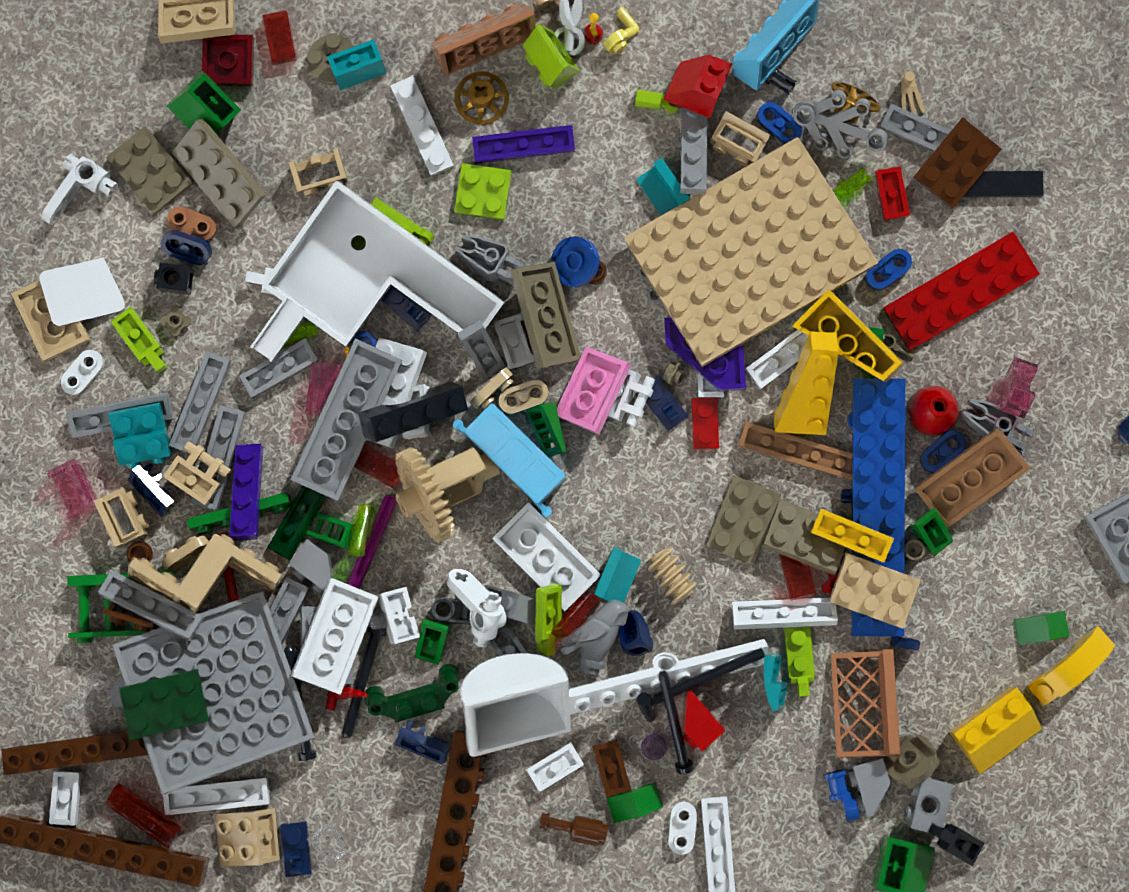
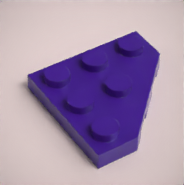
M664 318L667 347L720 392L746 390L743 344L701 367L672 318Z

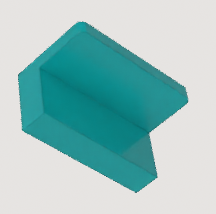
M374 39L327 56L340 91L387 74Z
M662 157L653 163V167L637 178L638 184L660 215L690 200L687 194H680V183Z
M614 547L594 595L606 601L619 600L624 603L641 560Z

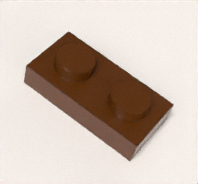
M617 739L592 746L606 797L630 791L631 786Z

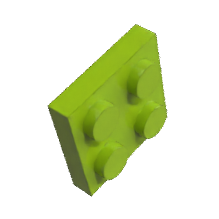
M462 163L454 213L504 221L512 171Z

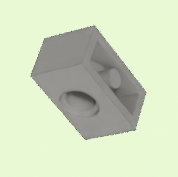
M928 778L917 787L911 788L910 795L914 796L912 805H907L904 814V820L908 821L907 826L924 832H928L932 822L940 827H944L953 784ZM930 797L933 801V807L929 811H923L921 803L925 798Z

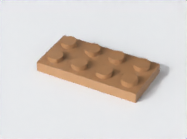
M997 427L915 486L914 490L930 509L935 508L938 511L946 528H949L1031 468L1002 430Z

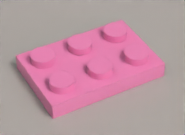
M585 347L557 406L559 419L600 434L632 365L621 359Z

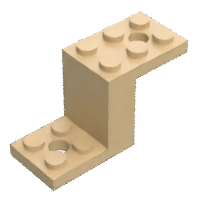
M216 533L180 585L177 584L178 580L167 572H164L162 575L154 570V564L144 558L138 560L134 557L128 566V576L195 613H198L228 566L271 593L276 588L282 575L278 573L279 569L273 564L260 562L256 559L257 555L249 549L243 548L241 550L234 545L235 542L230 537L224 534L219 536Z

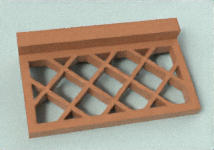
M893 649L875 652L831 654L837 758L900 757ZM867 658H878L879 668L872 675L861 667V664ZM848 659L855 666L844 676L837 670V660ZM853 659H861V660L857 663V662H855ZM857 669L869 678L859 689L848 680ZM878 673H879L880 683L875 679V677H876V675H877ZM838 675L843 679L839 684ZM871 681L880 687V694L874 701L862 692ZM845 682L857 691L848 702H845L838 693V690ZM859 694L870 703L861 715L850 706ZM880 699H881V708H880L878 705H876V703H877ZM839 701L844 704V706L840 710ZM872 707H875L882 714V720L875 727L863 718ZM846 708L858 717L849 728L840 722V715ZM861 720L872 729L863 741L851 732ZM881 725L883 728V735L878 731ZM841 727L846 731L842 736ZM876 733L883 739L884 750L873 751L865 743ZM848 734L860 743L854 751L842 752L841 741ZM863 746V747H864L866 750H868V751H859V750H860V748Z

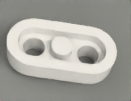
M94 350L82 352L61 378L62 389L70 395L82 394L103 370L104 359L102 355ZM89 358H93V365L87 367L86 361ZM72 378L77 379V384L75 386L70 385V380Z
M684 801L676 803L671 810L668 835L670 849L679 855L687 854L693 849L697 821L696 809L692 804ZM684 810L687 811L689 817L686 820H681L679 813ZM679 837L686 838L684 846L677 845Z

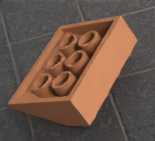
M524 3L519 6L513 4L506 7L504 12L498 15L489 14L483 17L481 22L477 24L463 25L456 33L438 36L431 44L444 76L524 43L535 28V14Z

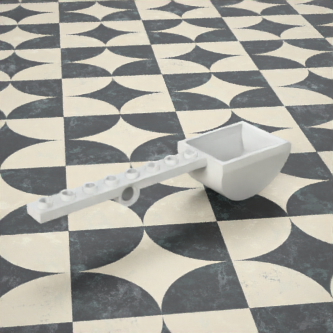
M765 639L681 661L672 653H659L653 658V668L569 689V680L563 668L547 657L518 653L490 659L475 667L465 677L461 686L468 752L470 756L475 757L571 732V714L586 712L590 709L609 706L613 703L629 699H636L643 692L648 694L660 692L661 687L658 674L662 670L668 673L672 687L758 648H762L764 654L767 655L768 645ZM765 657L728 674L752 667H759L764 664Z

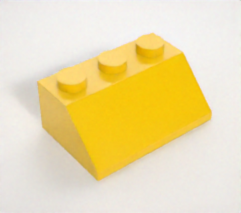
M1009 687L949 731V733L977 772L982 774L1042 728L1033 708L1017 687Z

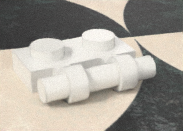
M629 370L608 417L621 422L624 414L628 413L630 415L626 424L636 427L639 418L642 419L645 412L643 411L648 397L651 398L654 391L652 387L655 379L646 376L643 384H638L641 375ZM637 392L639 394L634 405H629L633 393Z

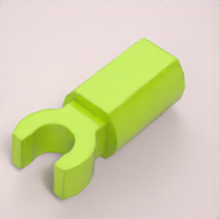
M637 89L635 107L655 110L664 108L670 114H675L678 110V107H672L669 105V102L664 100L665 95H662V93Z

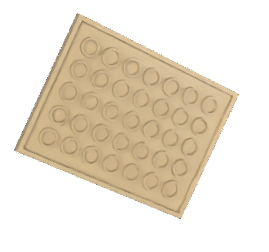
M799 137L708 188L706 194L694 196L684 204L675 207L624 237L626 245L701 367L814 303L828 289L833 292L874 268L879 263Z

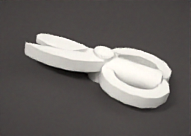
M560 0L559 15L564 27L557 29L555 35L559 39V36L564 33L563 47L570 55L576 56L585 47L583 32L575 28L582 16V0H574L571 12L569 1ZM574 33L579 36V45L573 50Z

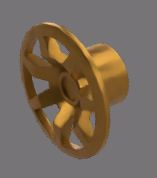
M479 71L465 76L459 82L455 90L454 100L456 109L465 120L473 124L485 125L493 123L504 114L508 106L509 94L506 85L498 76L490 72ZM477 76H487V77H490V80H489V81H486V80H483V79L477 80L476 77H477ZM472 78L473 83L470 85L469 90H461L464 83ZM494 80L501 85L504 93L494 92L492 86ZM459 94L469 97L470 100L463 108H461L459 103ZM504 97V104L499 111L492 102L494 99ZM473 107L478 108V119L469 117L465 112ZM484 108H489L496 113L494 117L482 120Z
M833 82L831 84L833 91L841 90L846 94L845 104L840 108H835L834 113L855 106L856 101L862 98L870 102V112L880 111V104L863 90L843 82ZM864 105L858 106L860 110H867ZM860 116L849 119L846 122L854 124Z

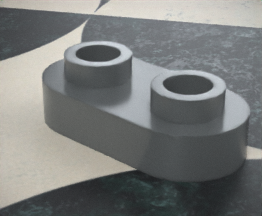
M508 627L499 628L497 636L490 640V644L498 657L508 654H528L515 633ZM502 634L508 637V642L505 645L498 642V638Z

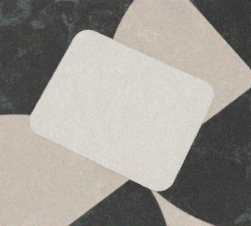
M104 257L47 270L40 274L39 279L51 320L57 326L119 312L125 307L124 299Z

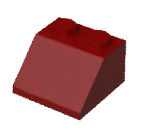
M712 55L681 61L664 100L711 118L728 78L732 63Z
M691 690L684 692L682 730L686 734L683 735V739L693 750L698 747V749L703 751L726 730Z

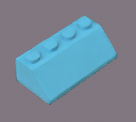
M783 0L778 7L777 13L773 17L769 16L764 22L762 30L758 34L754 33L749 39L747 47L743 51L739 50L732 60L733 76L753 89L758 90L817 23L820 0Z

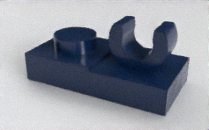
M391 285L381 299L384 304L416 332L433 315L393 285Z
M657 375L653 378L655 379L652 387L654 391L651 398L648 397L646 404L665 429L669 431L687 418L688 415Z
M152 464L146 465L144 469L140 465L136 466L130 473L129 483L158 515L163 517L170 511L174 501L171 494L158 484L162 475L158 474L156 477L148 475V472L153 468Z
M412 720L408 721L406 728L401 727L395 746L443 765L450 745L440 738L424 736L426 730L424 725H422L419 732L412 731Z
M307 821L281 824L285 877L312 874Z

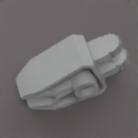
M466 235L461 237L463 244L472 250L469 251L456 246L455 251L468 268L491 284L497 283L501 279L514 285L511 273L505 270L507 267L515 269L525 267V265L521 261L509 256L505 244L479 236Z
M970 399L966 402V404L980 413V417L967 411L960 413L969 427L982 437L999 427L1017 450L1024 451L1026 445L1011 436L1013 430L1026 437H1031L1034 432L1018 422L1017 412L982 400Z

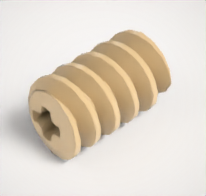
M668 547L646 562L652 561L648 568L649 571L658 570L654 576L655 580L664 579L660 584V588L669 587L665 594L666 597L675 596L671 602L673 606L694 592L692 589L697 583L695 581L687 583L691 574L689 572L681 574L685 565H675L679 556L670 557L669 555L673 548Z

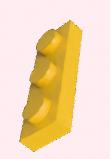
M822 508L811 531L813 534L883 563L894 540L890 536Z

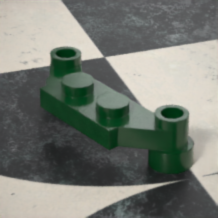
M453 664L443 665L438 671V682L388 697L385 696L384 690L381 687L371 686L365 690L367 693V698L364 697L365 705L368 707V712L371 715H383L393 718L395 723L444 709V703L452 693L459 689V670Z

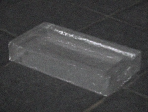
M99 667L66 696L61 703L79 721L108 695L107 692L116 683L102 667Z

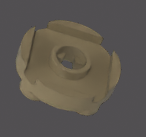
M335 33L323 36L315 41L307 54L308 66L312 75L321 83L338 85L331 66L326 64L328 62L327 56L354 47L353 44Z
M907 735L900 737V757L886 756L885 766L888 774L895 782L907 785L909 788H915L924 782L939 766V759L937 758L935 748L927 738L921 735H915L916 737L910 738ZM916 756L915 761L911 764H908V761L906 759L908 757L914 758Z

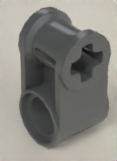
M439 598L433 603L432 614L436 619L456 622V624L471 625L470 617L467 618L468 608L460 599ZM440 602H447L451 607V611L446 617H441L436 612V607Z

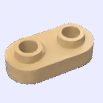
M507 367L504 368L473 397L470 403L477 410L481 407L485 410L495 401L493 396L499 390L503 392L513 384L511 378L514 374Z
M531 380L506 389L499 397L500 408L504 413L514 415L526 411L528 408L543 404L548 398V388L540 380ZM533 389H538L541 392L538 398L531 396ZM511 397L517 400L516 405L513 407L507 405V400Z
M196 534L188 538L186 544L182 547L166 552L161 562L166 572H174L199 557L209 543V540L206 536Z

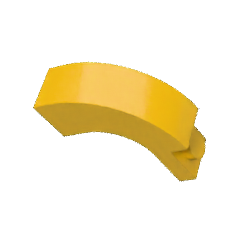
M1097 626L1083 635L1059 662L1033 679L1027 687L1045 706L1057 697L1061 698L1085 680L1109 656L1115 644Z

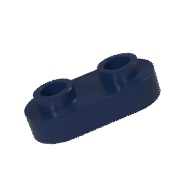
M178 230L167 232L161 240V248L168 256L194 265L205 264L212 255V248L206 240ZM174 239L179 242V245L175 244ZM197 247H199L203 251V253H200Z
M956 430L944 433L923 451L920 456L921 467L926 472L935 473L953 460L966 448L964 435ZM949 439L955 440V448H950L947 443ZM930 456L937 458L936 465L929 463L928 459Z

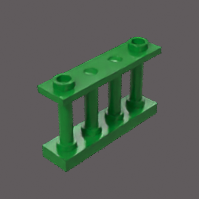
M167 572L175 577V572ZM128 573L120 574V575H122V576H124V577H126V578H128V579H130V580H132V581L138 583L137 581H135V580H133L132 578H130V577L128 576ZM109 574L67 576V586L76 587V592H78L79 633H68V638H76V643H92V637L138 636L146 633L134 629L135 623L131 622L129 631H115V623L110 622V616L104 614L105 631L90 632L89 591H92L91 586H102ZM104 598V609H108L111 602Z

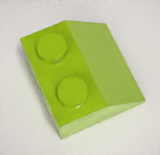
M541 24L534 28L522 45L527 52L524 54L525 58L531 66L536 65L540 71L538 77L546 87L550 86L557 89L580 72L555 33Z

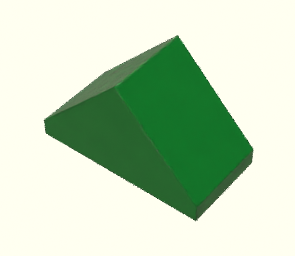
M935 508L927 510L909 525L910 529L919 537L920 541L929 549L934 557L954 541Z
M1065 611L1014 619L1019 645L1051 641L1070 636Z
M423 619L414 658L439 665L450 626Z
M656 782L606 797L614 823L640 818L663 808Z

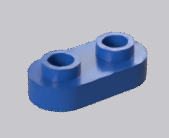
M767 102L759 108L757 113L758 123L782 144H786L797 137L800 139L802 126L797 124L793 116L776 103ZM772 113L774 119L771 121L767 120L765 114ZM791 129L793 136H786L784 131Z
M903 249L891 251L878 261L877 266L867 271L865 276L866 284L872 290H884L910 269L912 265L911 255ZM894 259H900L902 266L896 267L893 263ZM880 274L883 278L882 282H876L874 275Z

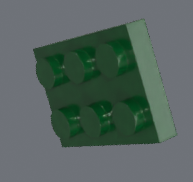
M198 669L119 688L130 741L210 721Z

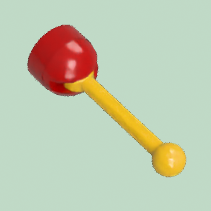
M596 13L589 15L591 24L587 25L583 32L585 41L589 44H597L603 38V29L596 24L599 20V16Z

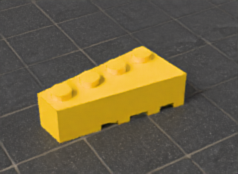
M829 289L792 325V327L809 336L810 332L837 333L838 354L886 383L905 365Z
M810 332L798 358L799 362L791 373L789 384L782 393L780 404L775 409L773 416L775 432L826 435L839 353L837 333Z

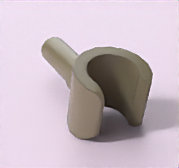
M885 335V338L893 341V345L888 347L891 351L900 353L913 360L915 355L896 344V338L893 335Z

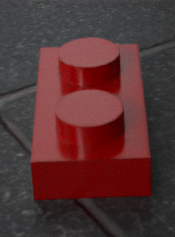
M901 166L876 170L874 174L883 221L909 217L910 212Z
M692 398L693 450L719 449L717 398Z

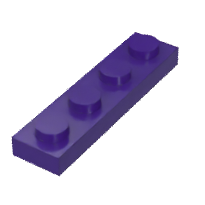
M572 125L472 137L475 164L575 152Z
M261 443L236 445L229 534L233 541L258 539L263 447Z

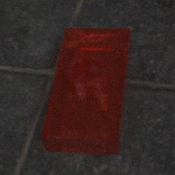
M288 11L262 15L272 65L297 61Z
M364 444L354 467L394 490L397 489L401 482L399 479L400 475L397 472L398 467L395 463L397 461Z
M778 553L790 601L815 596L816 589L809 565Z
M594 593L581 595L551 630V633L557 639L568 637L575 628L583 625L587 620L586 614L599 600Z

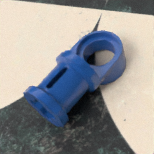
M846 769L823 774L830 788L831 795L829 800L841 799L846 813V821L860 819L855 797L847 787L845 779Z

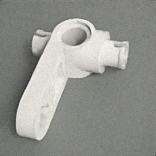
M69 154L66 158L72 163L64 160L63 168L70 172L42 213V220L50 225H54L81 186L95 194L103 192L106 196L111 197L114 192L109 188L116 191L118 183L110 180L111 174L96 165L92 160L86 157L78 159L73 154ZM93 169L92 177L83 179L85 171Z
M454 569L449 572L447 586L470 610L471 631L475 636L473 642L479 647H487L490 644V640L497 636L498 629L506 623L505 610L500 604L502 598L497 593L488 592L470 572L463 569Z

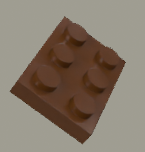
M962 117L913 178L953 209L1002 148Z

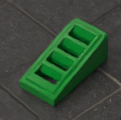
M544 403L526 409L528 419L543 453L547 457L565 453L566 448L556 403ZM554 442L555 447L552 448L551 443Z
M318 512L315 516L319 518L315 531L307 530L305 535L351 551L359 527ZM324 520L328 521L324 535H320ZM334 524L338 525V527L334 535V538L331 539L330 535L333 530Z

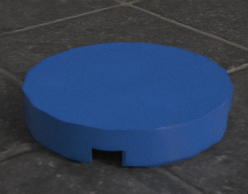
M576 236L565 238L557 244L552 253V260L555 262L560 282L565 286L581 287L587 285L598 272L600 262L598 250L586 238Z

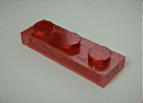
M120 783L112 789L105 803L106 806L168 849L182 829L174 820L161 813Z

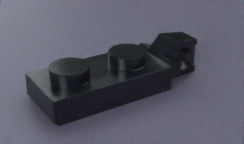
M932 822L928 830L930 834L938 838L936 844L939 848L971 866H974L985 844L953 824L946 823L943 828Z

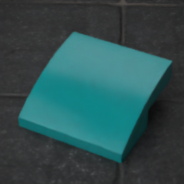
M771 653L765 655L764 685L771 709L779 711L784 708L788 682L778 681L782 655Z

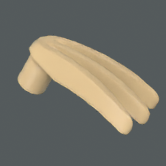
M908 71L901 77L902 109L906 110V94H908L911 112L916 114L912 94L914 93L921 112L925 113V108L914 80L915 75L912 71Z

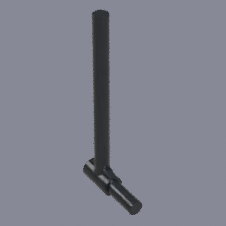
M758 648L672 686L673 696H678L764 658L763 649ZM662 691L652 695L643 692L636 698L639 709L644 714L645 719L648 722H653L656 718L654 707L664 702Z

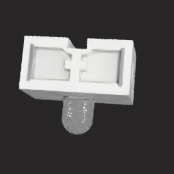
M407 587L377 594L382 612L371 616L368 623L369 627L373 630L386 627L390 644H397L420 637L415 617H409L407 611L408 608H412Z

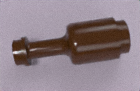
M542 813L539 828L544 829L543 831H546L547 828L565 831L570 834L571 841L597 847L598 844L605 845L609 825L602 824L603 821L583 816H575L572 821H565L550 817V813Z

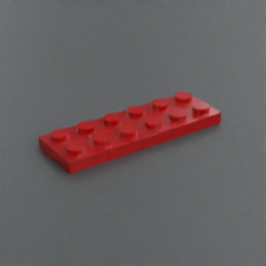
M1013 231L883 307V310L908 351H911L1035 278L1040 273Z

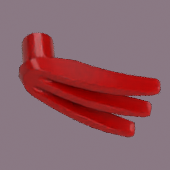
M343 687L341 695L329 691L326 695L325 709L335 711L337 699L367 698V693L351 687Z

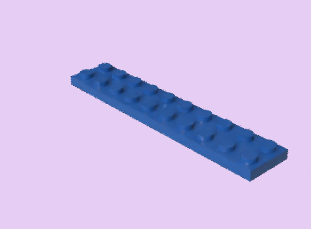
M853 378L852 521L890 536L894 540L884 563L852 549L851 555L904 574L906 379L891 378L886 383L879 378ZM851 610L852 636H904V628L902 629Z

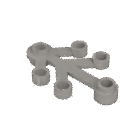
M835 90L830 98L815 104L809 101H801L793 109L794 120L797 124L807 127L814 140L813 145L819 151L827 149L829 137L820 132L817 123L826 126L837 147V154L842 159L851 157L853 146L845 141L841 132L866 140L867 147L872 151H881L886 147L888 136L884 130H868L845 122L857 116H866L869 113L870 102L867 99H859L856 101L855 106L830 116L825 115L821 112L832 107L840 108L845 104L846 94L841 90ZM839 96L842 98V101H835L834 97ZM864 105L867 110H860L858 106ZM802 110H807L810 114L805 115L802 113ZM877 135L882 137V139L876 140L873 136ZM822 139L825 141V144L820 145L817 140ZM847 148L849 152L843 153L841 149Z

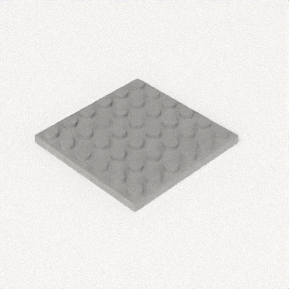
M263 591L200 613L199 615L203 616L204 620L191 642L160 627L112 645L126 686L195 669L199 670L210 721L143 738L163 795L315 739L294 678L291 676V670Z

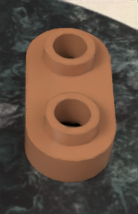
M175 207L168 214L167 222L173 230H178L206 241L212 240L217 233L216 223L210 217L188 208ZM183 215V216H184L183 221L180 222V223H177V222H176L177 216ZM202 224L207 225V229L204 232L199 231V227Z

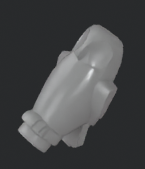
M611 600L605 603L560 641L563 646L560 648L562 655H567L580 648V654L577 658V662L580 664L579 669L588 674L598 675L600 669H604L605 663L603 659L617 637L619 626H623L626 623L628 617L626 605L619 600Z

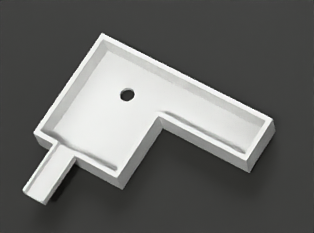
M335 181L262 284V287L282 300V303L250 347L260 352L272 362L304 317L344 346H348L391 285L458 333L464 330L466 326L478 320L486 329L505 301L341 182ZM357 235L363 236L366 240L365 248L360 251L355 250L351 245L353 237Z

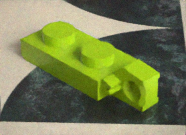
M129 307L110 321L141 363L146 367L151 364L159 374L168 368L160 358L164 354L161 345L132 307Z
M556 583L536 589L535 639L537 652L547 657L555 654V641L557 635L561 634L562 587Z
M810 626L784 627L790 683H797L799 697L810 696L809 682H814L815 675Z

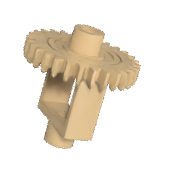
M474 447L430 467V464L423 465L426 458L421 457L422 454L417 449L408 448L396 454L397 472L400 475L399 479L404 491L396 494L397 503L406 518L414 514L416 518H419L421 526H424L425 532L429 534L430 538H433L434 542L440 543L453 536L455 525L451 522L454 518L447 517L451 513V509L448 508L482 493L483 482L500 474L499 467L484 453L479 455Z

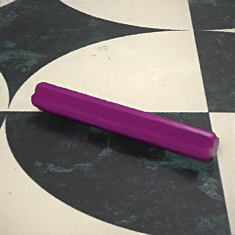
M389 495L384 496L349 577L348 585L360 589L396 506V498Z

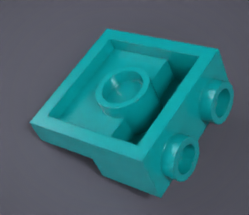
M160 402L109 412L108 417L114 435L113 444L119 466L126 465L128 469H131L138 465L141 466L142 461L151 460L152 464H157L167 460L166 457L170 456L172 449L169 446L170 439Z

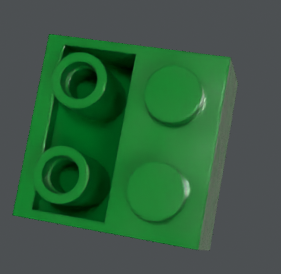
M202 70L166 105L189 129L196 120L204 118L215 133L224 128L241 111Z
M884 834L872 886L884 892H925L935 847Z

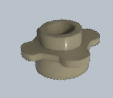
M173 306L169 314L161 317L160 322L163 326H167L172 336H179L185 327L190 326L191 319L182 313V309L179 306Z
M679 361L677 364L671 362L664 372L663 380L667 381L671 388H674L676 383L680 384L684 379L685 366L682 365V362Z
M911 535L909 541L905 543V558L910 566L917 565L918 560L929 553V549L919 541V537L916 535ZM912 548H915V553L911 552Z

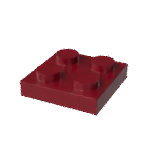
M226 35L203 38L202 71L217 86H253L254 36Z

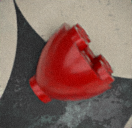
M927 386L919 389L911 396L908 403V417L911 425L917 432L927 436H938L946 433L955 425L959 416V406L955 396L941 386ZM938 402L943 405L941 412L935 410V403Z

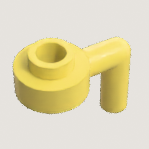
M624 7L618 9L616 15L627 28L625 30H617L604 41L603 46L609 53L615 52L618 54L623 51L628 45L626 41L639 32V26Z

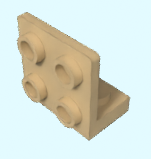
M275 808L251 812L216 814L219 863L221 867L262 865L280 860Z

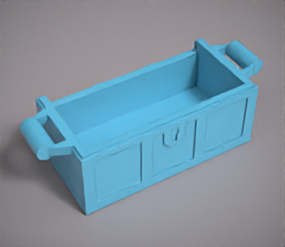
M490 404L467 428L464 427L461 420L453 422L454 429L457 432H461L487 455L534 502V505L541 510L544 517L548 518L552 515L551 508L545 506L543 502L566 480L565 473L494 404Z

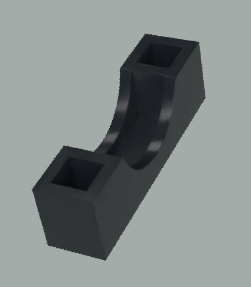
M447 382L427 389V393L417 399L394 405H379L359 412L358 415L364 437L371 441L379 442L467 411L468 406L463 386Z

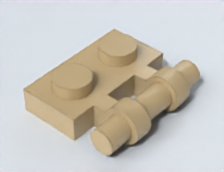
M188 441L183 450L190 454L188 459L184 460L177 455L163 477L207 506L221 486L220 483L214 480V477L219 473L227 478L231 473V469L225 466V462L220 458L215 459L206 453V449L202 446H196ZM199 460L209 467L206 473L195 467Z

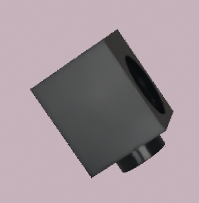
M159 263V270L156 269L154 272V284L161 292L191 295L194 270L190 266ZM173 273H177L179 276L178 281L172 285L168 284V277Z

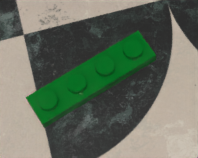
M284 492L260 499L259 519L263 517V513L272 511V514H280L286 512L287 507L292 505L291 496ZM231 507L187 519L188 527L191 531L197 532L198 535L210 533L213 531L212 527L220 525L223 528L230 527Z

